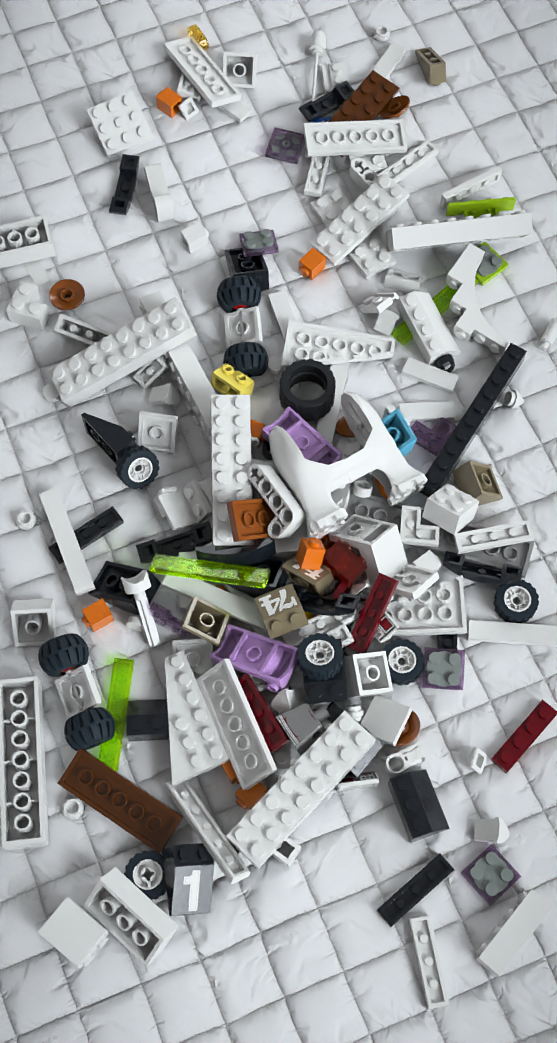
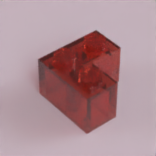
M338 540L324 554L321 565L328 567L333 577L337 575L350 587L368 568L367 562L360 555L356 556L351 551L352 548L348 543Z

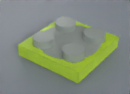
M486 242L478 246V248L485 251L475 275V280L481 286L500 274L509 265Z

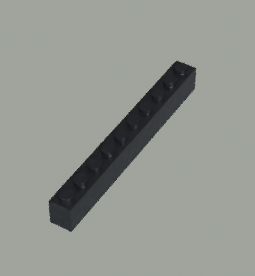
M510 343L425 474L428 480L423 484L424 488L420 493L430 497L445 485L452 471L460 462L524 361L526 350Z

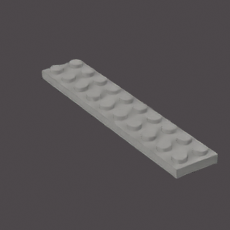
M351 490L346 509L348 517L344 521L353 514L397 524L400 534L401 508L405 504L399 503L395 506H390L387 499L374 495L362 498L356 496L353 490ZM421 509L420 525L437 526L422 517L424 510ZM468 523L457 533L486 527ZM441 527L439 529L438 547L410 545L441 555H445L446 551L457 553L453 534ZM535 541L463 553L465 555L464 561L503 569L504 563L523 567L521 578L525 579Z

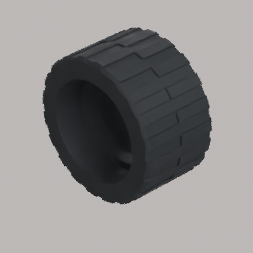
M301 359L288 365L280 378L279 399L281 407H283L284 411L288 407L292 408L306 422L317 421L325 417L331 411L335 399L336 380L333 372L327 365L314 359ZM310 381L321 386L324 393L316 399L303 400L294 396L290 389L297 383Z

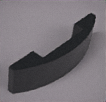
M346 80L313 102L311 100L299 107V111L308 122L318 120L343 105L352 95L354 89Z
M122 155L119 179L115 195L111 200L109 213L127 215L135 191L139 156Z
M207 521L192 526V530L156 542L153 539L136 545L141 564L179 556V552H191L195 550V547H202L212 541L210 522Z
M274 538L255 540V546L216 550L215 545L195 547L198 564L214 568H237L253 565L276 554Z
M449 551L445 553L443 566L459 576L462 575L463 578L492 585L521 582L523 567L504 563L503 569L465 562V555Z
M292 584L305 612L326 616L347 615L355 612L360 601V596L340 593L339 598L303 592V586Z

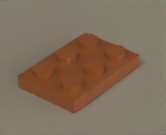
M263 498L227 502L234 542L271 538L267 529L276 515Z

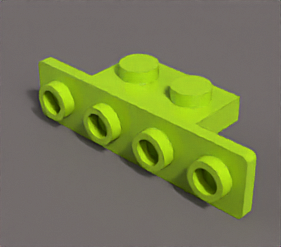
M516 197L448 203L446 216L463 215V217L473 216L476 219L480 215L491 214V217H493L499 211L513 210Z

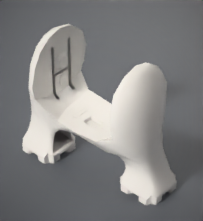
M345 392L341 395V406L349 428L364 448L350 457L330 465L310 461L304 458L299 447L282 427L275 426L269 434L273 462L281 477L290 488L294 498L305 512L308 538L321 539L324 535L337 531L345 524L344 519L348 517V514L344 508H340L335 504L331 493L367 473L374 476L384 486L390 506H395L406 498L417 495L423 490V484L428 480L424 473L408 465L375 409L361 395L353 392Z

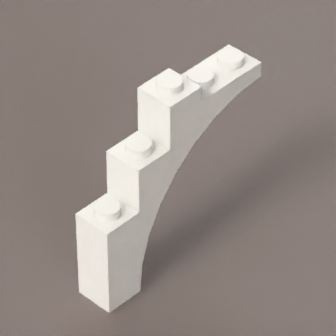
M469 243L447 274L445 281L450 288L458 290L451 299L449 308L455 314L462 315L456 323L453 333L458 339L467 342L473 337L476 342L488 346L492 352L503 355L509 342L498 335L487 323L476 300L475 275L485 251Z

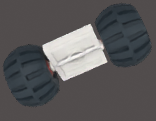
M243 275L228 277L219 284L216 295L219 306L228 313L224 314L227 350L224 354L223 364L229 363L235 371H240L248 377L261 376L265 373L269 361L266 350L259 344L263 342L258 308L261 300V290L258 283L252 277Z
M75 633L64 634L46 641L39 649V664L47 675L51 677L62 676L55 680V684L68 719L64 726V735L67 743L75 751H78L79 749L88 750L110 741L115 734V721L110 712L105 708H93L102 702L89 665H86L89 658L88 645L82 637Z

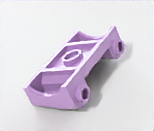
M290 407L286 408L284 413L273 424L262 429V437L269 442V434L275 426L282 427L299 447L304 458L310 461L330 465L342 460L340 451L333 447Z
M228 624L220 647L211 653L209 657L214 666L223 659H230L235 670L263 679L267 685L266 688L271 692L277 693L286 687L298 664V648Z

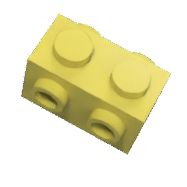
M229 363L223 364L212 372L211 386L223 395H252L255 381L242 372L235 371Z

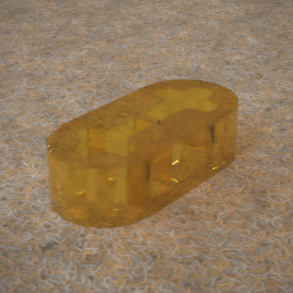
M196 24L187 28L189 36H193L204 51L209 49L208 40Z

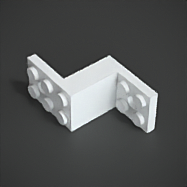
M353 514L337 531L329 533L330 541L359 548L369 584L372 586L378 574L382 573L399 581L393 594L415 600L439 579L437 571L407 563L397 524Z

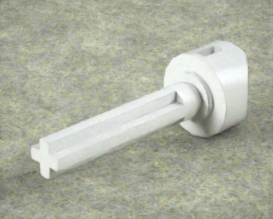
M142 570L133 578L121 577L125 593L134 594L149 646L158 645L160 640L145 590L151 587L147 570Z

